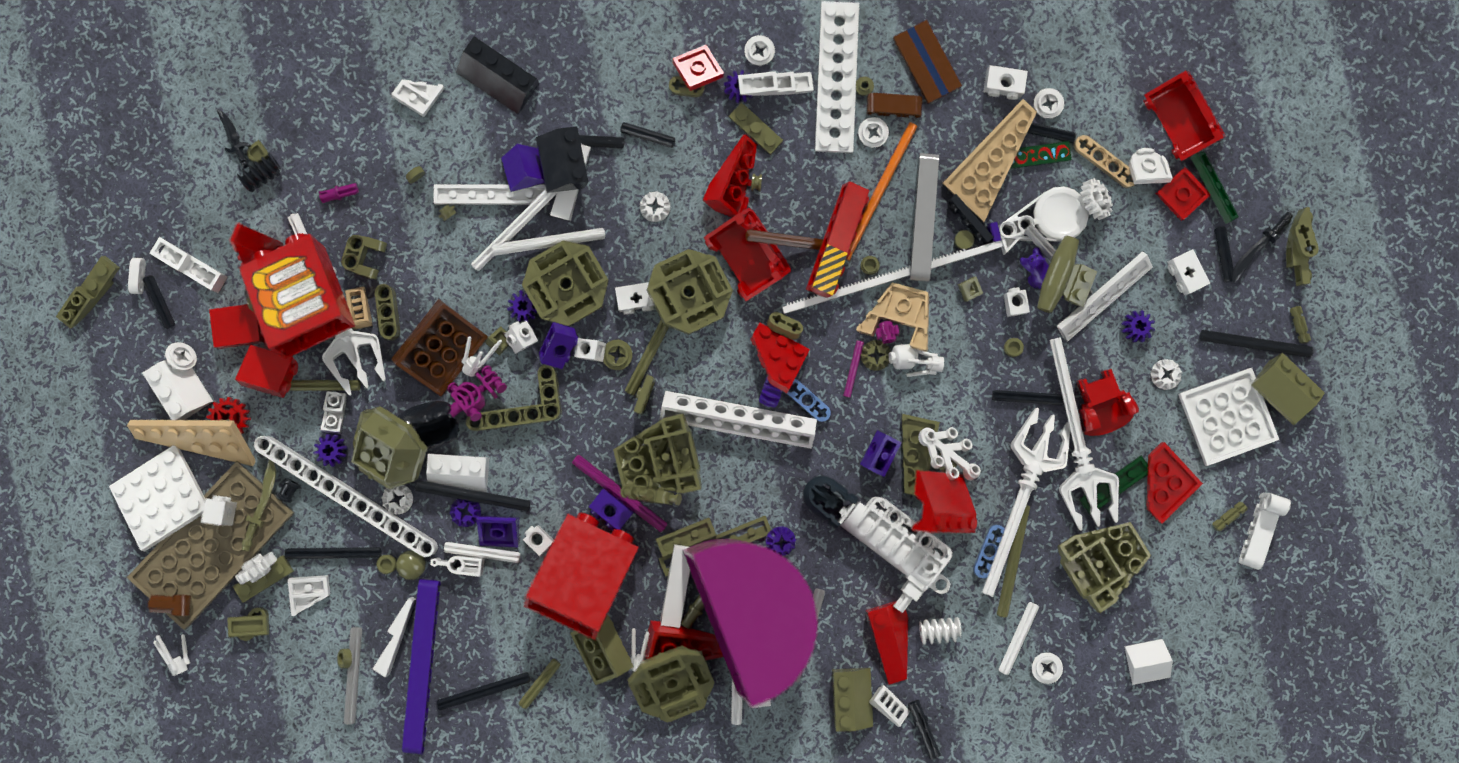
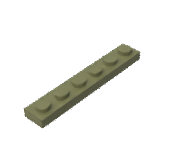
M765 515L699 543L721 538L764 521L765 525L757 529L749 528L748 533L739 537L736 535L730 536V539L750 543L767 536L771 528ZM672 554L658 558L665 577L668 576L669 568H666L664 560L671 558Z

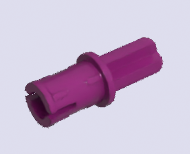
M356 183L342 187L337 185L335 188L319 191V197L322 203L355 195L359 190Z

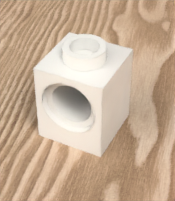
M1020 287L1008 289V293L1004 294L1007 317L1029 313L1026 290H1020ZM1013 297H1017L1020 300L1018 307L1013 305Z
M578 338L577 345L574 347V357L603 362L606 343ZM590 346V351L587 354V348Z
M539 525L535 528L531 526L524 533L526 537L523 539L539 556L554 541ZM535 534L542 536L543 541L541 544H536L533 541Z

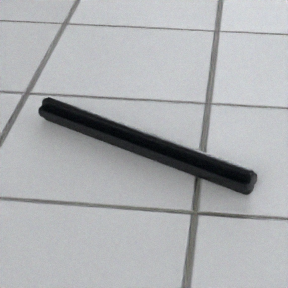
M1201 330L1199 334V340L1308 358L1314 354L1312 346L1209 330Z
M417 480L415 485V491L526 512L529 511L531 504L529 500L421 480Z

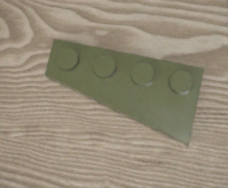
M901 414L904 493L915 495L916 470L929 471L931 465L928 447L923 446L919 442V434L924 428H931L938 432L940 422Z

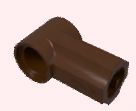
M151 595L148 601L149 612L189 616L191 595Z

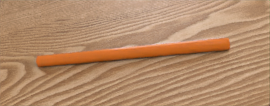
M909 122L863 212L862 221L856 228V238L851 242L849 248L851 253L848 259H846L850 261L918 127L914 123Z

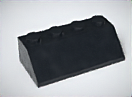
M475 36L464 49L456 70L458 75L516 114L521 112L539 86L536 77Z

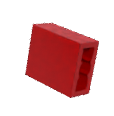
M247 304L209 309L214 348L222 349L265 343L257 316L254 311L249 309Z
M250 345L235 380L241 386L284 398L291 388L293 376L298 372L299 363L293 357L284 359L271 350Z

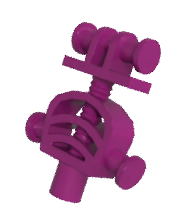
M491 366L483 367L481 370L483 378L478 372L475 373L482 383L478 387L470 382H464L459 386L457 383L452 382L448 386L447 391L451 393L455 400L451 404V411L449 412L452 417L464 411L468 417L470 416L472 421H478L482 417V414L478 411L485 405V398L482 393L488 390L496 399L498 396L493 391L494 389L499 394L507 389V385L502 383V379L495 371H492Z

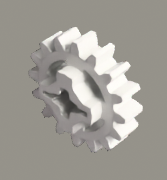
M1095 178L1084 182L1083 186H1081L1083 191L1080 194L1083 198L1082 202H1085V209L1090 215L1093 214L1094 219L1098 218V220L1110 216L1112 212L1110 207L1113 204L1104 184H1100V180H1095Z
M272 552L264 556L260 553L241 566L242 571L235 578L240 585L249 580L253 583L269 573L271 570L270 566L277 561V558Z

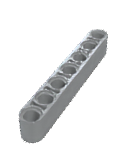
M920 153L910 280L929 282L939 154Z

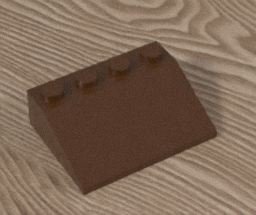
M438 299L392 357V361L433 392L442 396L448 386L462 371L464 366L462 359L468 337H471L468 356L470 358L488 336L442 300Z

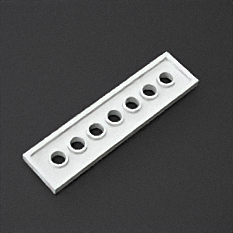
M821 2L815 152L853 153L859 3ZM842 17L845 23L842 26H837L834 23V19ZM835 36H842L844 42L841 45L835 44L833 41ZM835 54H840L843 57V61L835 63L832 57ZM840 73L842 80L840 82L833 81L832 74ZM838 91L841 93L842 98L835 101L831 98V93ZM838 110L841 113V117L833 119L830 116V112ZM836 128L840 131V136L833 138L830 136L829 131Z

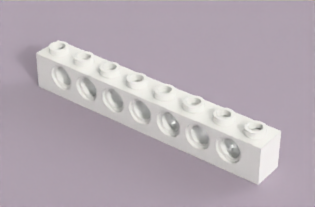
M665 391L660 420L665 417L684 414L689 426L812 449L817 419L669 391Z

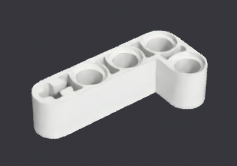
M1272 493L1260 494V502L1256 505L1253 514L1255 516L1254 520L1250 523L1247 532L1249 536L1244 542L1239 557L1240 564L1260 570L1264 564L1279 516H1285L1291 505L1289 499Z

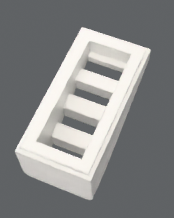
M884 685L877 689L869 701L871 705L898 727L902 725L910 713L906 706ZM883 696L886 697L883 702L880 701ZM888 701H890L891 704H890L889 707L887 708L885 705L887 704ZM894 705H895L897 708H896L895 711L892 713L891 710H892V708H893ZM901 710L903 713L898 719L896 715Z

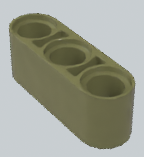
M380 284L375 289L379 332L385 339L396 340L401 332L396 292L392 287ZM388 289L389 296L382 298L383 290ZM387 308L392 310L389 317L384 316V311ZM392 326L394 333L388 336L386 330Z

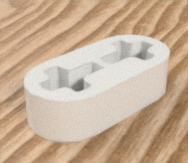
M132 258L130 261L128 290L131 294H142L144 291L143 278L145 277L146 268L144 258Z

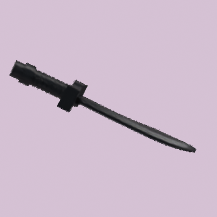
M1286 212L1272 229L1269 226L1262 233L1265 236L1240 258L1233 270V283L1245 272L1255 254L1269 241L1273 244L1280 238L1277 234L1290 223L1293 217L1292 213Z

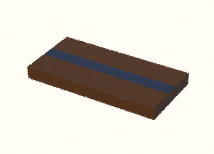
M927 20L893 37L927 104L962 87Z

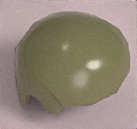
M413 550L405 551L397 559L396 570L399 576L405 580H416L425 571L426 561L424 557Z

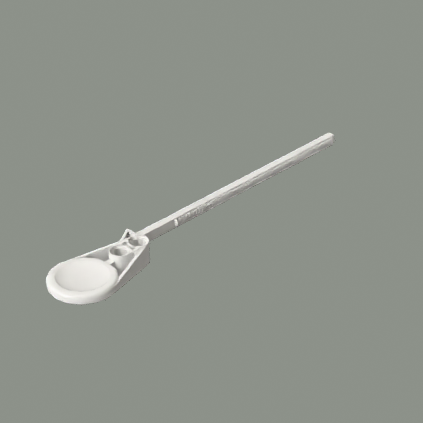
M1067 187L1051 188L999 225L1000 241L967 251L963 249V252L961 250L959 252L956 251V254L953 252V255L949 253V255L946 254V257L944 255L943 257L939 256V259L936 257V260L933 258L931 269L999 248L1002 249L1004 255L1017 241H1032L1029 237L1024 236L1026 234L1024 233L1025 229L1021 227V221H1026L1028 225H1033L1034 227L1036 225L1039 232L1047 237L1045 239L1048 242H1060L1064 236L1075 238L1084 230L1089 218V212L1085 209V202H1082V195L1074 189ZM1036 202L1033 211L1034 219L1028 215L1017 216ZM1003 226L1010 228V235H1005L1002 232ZM909 265V268L905 267V269L902 267V271L900 269L898 271L895 270V273L892 270V274L888 272V275L885 273V276L883 274L881 277L878 275V278L875 276V279L871 277V280L868 278V281L866 279L864 282L861 280V283L858 281V284L854 282V285L851 283V286L849 284L847 287L844 285V288L841 286V289L838 288L835 295L828 298L817 294V297L814 295V298L810 296V299L807 297V300L804 298L803 301L800 299V302L797 300V303L794 301L793 304L790 302V305L787 303V306L782 307L783 313L787 314L910 276L911 266Z

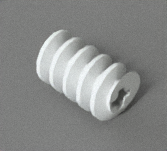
M958 617L954 618V622L951 618H947L946 623L943 618H940L938 623L936 619H932L931 624L927 619L924 620L923 625L919 621L920 637L923 645L926 644V639H929L930 643L933 644L934 638H937L938 643H941L942 638H945L946 643H949L950 637L953 638L954 642L957 641L958 636L961 638V625Z

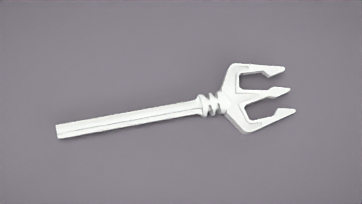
M298 213L287 217L294 234H307ZM351 328L334 336L335 339L324 352L322 359L349 396L352 395L349 380L341 378L334 359L341 354H346L357 370V377L368 389L367 374L362 370L358 352L360 346H372L378 361L375 371L383 382L386 381L380 343L375 334L353 331Z
M1061 337L1051 339L1050 344L1074 444L1072 456L1077 457L1074 463H1078V466L1075 467L1076 471L1060 485V494L1077 528L1082 530V515L1075 511L1071 491L1082 487L1091 506L1090 514L1095 524L1099 527L1100 510L1097 508V484L1099 482L1108 483L1112 500L1108 510L1113 521L1117 523L1119 479L1117 475L1095 468L1094 464L1089 462L1093 458L1088 457L1091 449H1088L1085 445Z
M1035 408L1011 442V449L1022 465H1024L1023 470L1026 473H1022L1021 476L1024 479L1018 481L1020 490L982 593L992 597L1031 491L1037 489L1035 481H1040L1037 475H1042V472L1063 469L1067 465L1070 439L1068 422L1059 433L1063 441L1057 458L1053 459L1047 456L1049 436L1054 430L1055 415H1051L1044 424L1043 433L1032 450L1024 445L1030 425L1037 423L1039 408Z

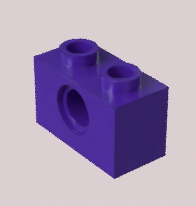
M556 322L552 323L539 351L541 364L563 369L565 363H568L572 348L578 342L575 328Z
M877 430L860 465L885 477L902 442Z
M604 488L589 505V508L592 509L590 513L598 519L602 517L607 521L605 525L612 531L614 529L620 530L634 513ZM611 505L615 508L614 516H608L605 513L607 506Z

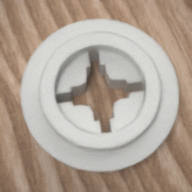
M759 35L747 41L744 52L746 59L752 65L761 66L768 64L773 59L775 48L769 38ZM756 45L760 49L765 48L763 50V57L760 54H754L756 52Z
M1046 88L1038 92L1034 98V108L1037 111V115H1041L1044 119H1052L1058 116L1064 108V99L1060 92L1052 88ZM1046 99H1049V102H1056L1051 105V109L1043 105Z
M867 118L859 127V139L864 145L871 148L880 147L888 138V127L880 118ZM878 126L876 132L878 136H873L869 139L870 132L868 129L873 130Z
M658 191L649 192L641 200L640 211L645 219L651 222H659L668 216L670 202L665 194ZM655 199H657L658 205L663 208H657L655 214H653L652 207L647 205L654 204Z
M180 342L169 345L164 355L167 360L166 364H170L172 369H178L180 372L184 370L189 371L197 361L195 351L189 345ZM181 353H184L182 355V360L177 361L178 356L181 355Z
M1163 359L1156 362L1152 367L1151 379L1158 388L1169 390L1177 387L1181 381L1182 371L1173 360ZM1164 370H1165V371L1173 370V371H1171V373H1170V375H1169V376L1171 377L1170 379H1169V378H1163V379H1161V378L1163 377V375L1165 374V373L1163 372Z
M405 485L390 490L385 489L381 497L383 506L392 514L407 512L413 503V494ZM394 493L397 496L404 495V497H402V499L399 500L400 505H398L397 502L390 503V501H392V499L395 498Z
M1050 652L1041 653L1034 658L1031 664L1032 674L1039 682L1044 684L1056 682L1063 672L1061 660ZM1041 663H1045L1046 665L1051 663L1050 669L1053 673L1048 671L1043 672L1044 668L1042 667Z

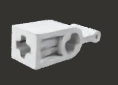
M456 555L448 561L441 560L440 558L431 559L430 565L447 566L448 570L454 574L480 577L483 575L485 558ZM459 560L461 567L456 569L453 566V562Z

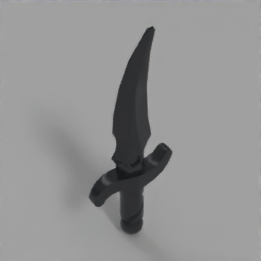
M218 109L217 113L223 123L227 138L233 145L230 149L225 148V151L236 153L241 167L247 168L249 164L243 149L244 147H251V145L247 142H240V137L236 133L234 124L224 112Z

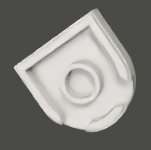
M1139 149L1130 158L1129 169L1134 184L1168 183L1173 179L1166 158L1154 152V149Z

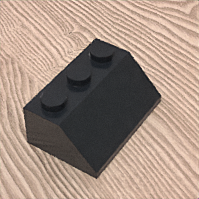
M577 126L558 128L536 137L546 192L584 189L589 181Z

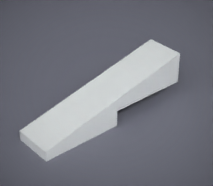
M581 144L586 167L591 147ZM579 189L557 192L550 215L571 221Z
M160 237L150 252L151 255L216 293H219L228 278ZM165 245L161 253H159V248Z
M674 544L660 617L661 625L680 628L690 573L682 550L689 548L688 546Z
M414 597L408 598L387 632L392 634L393 637L373 667V670L384 677L390 675L416 602Z

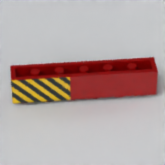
M850 181L842 185L806 290L825 298L833 296L837 292L839 287L837 282L845 270L844 262L851 253V249H849L851 242L855 240L857 225L860 224L863 218L861 213L869 201L868 189Z

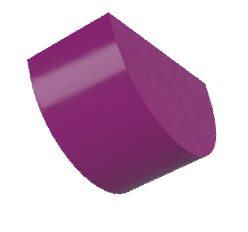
M714 539L682 550L738 695L751 707H755L778 696L800 676L815 646L817 612L812 593L803 576L787 559L778 553L746 541Z

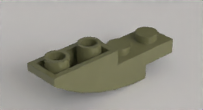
M1305 207L1298 211L1291 225L1287 240L1286 268H1294L1296 286L1310 284L1312 279V272L1308 264L1310 258H1302L1299 255L1292 236L1293 226L1300 222H1307L1312 227L1313 215L1310 212V207ZM1304 228L1298 230V232L1300 234L1306 232V230Z
M101 256L82 285L75 287L56 317L70 329L75 327L113 285L112 279L120 267L106 256Z

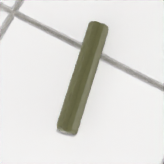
M556 659L551 660L518 704L522 708L527 709L561 666L559 661Z

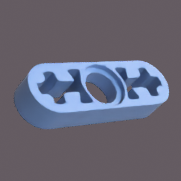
M794 379L792 384L797 383L798 386L796 388L800 392L803 388L805 392L800 395L799 399L795 398L798 395L795 391H788L786 394L813 418L817 419V421L824 422L828 420L831 414L829 407L800 381ZM804 395H810L813 398V403L810 406H805L802 403ZM816 401L820 403L817 406L820 410L826 409L825 414L827 416L825 418L823 416L819 418L817 416L818 411L815 409L813 412L809 410L816 404Z
M992 525L988 529L974 564L973 571L980 578L988 577L999 544L997 546L989 543L988 540L993 541L994 534H992V531H996L999 528V532L1002 535L1001 537L997 536L995 542L1000 544L1005 530L1000 525ZM987 546H992L995 550L994 555L991 557H987L984 553ZM981 557L992 560L991 564L986 563L985 568L988 570L986 573L983 572L982 575H980V570H978V566H983L984 564Z

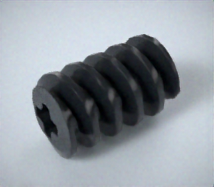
M267 153L268 160L263 156L261 157L262 164L254 161L256 168L248 165L249 172L242 169L243 176L237 174L239 180L248 191L254 192V186L260 188V182L267 184V178L273 180V173L277 176L281 174L278 162L270 153Z

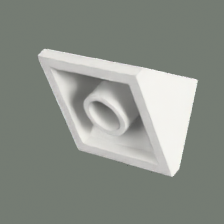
M1163 639L1124 646L1132 685L1171 677L1173 661Z

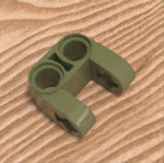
M352 235L346 243L341 261L342 266L355 274L376 280L379 271L363 266L368 248L385 253L387 243L370 237ZM361 240V247L359 249H355V242ZM355 258L356 264L350 268L349 261Z

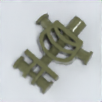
M623 486L620 492L623 498L629 496L628 499L665 505H673L675 503L680 505L682 501V496L679 493L674 495V493L642 487H630L629 489L627 486Z

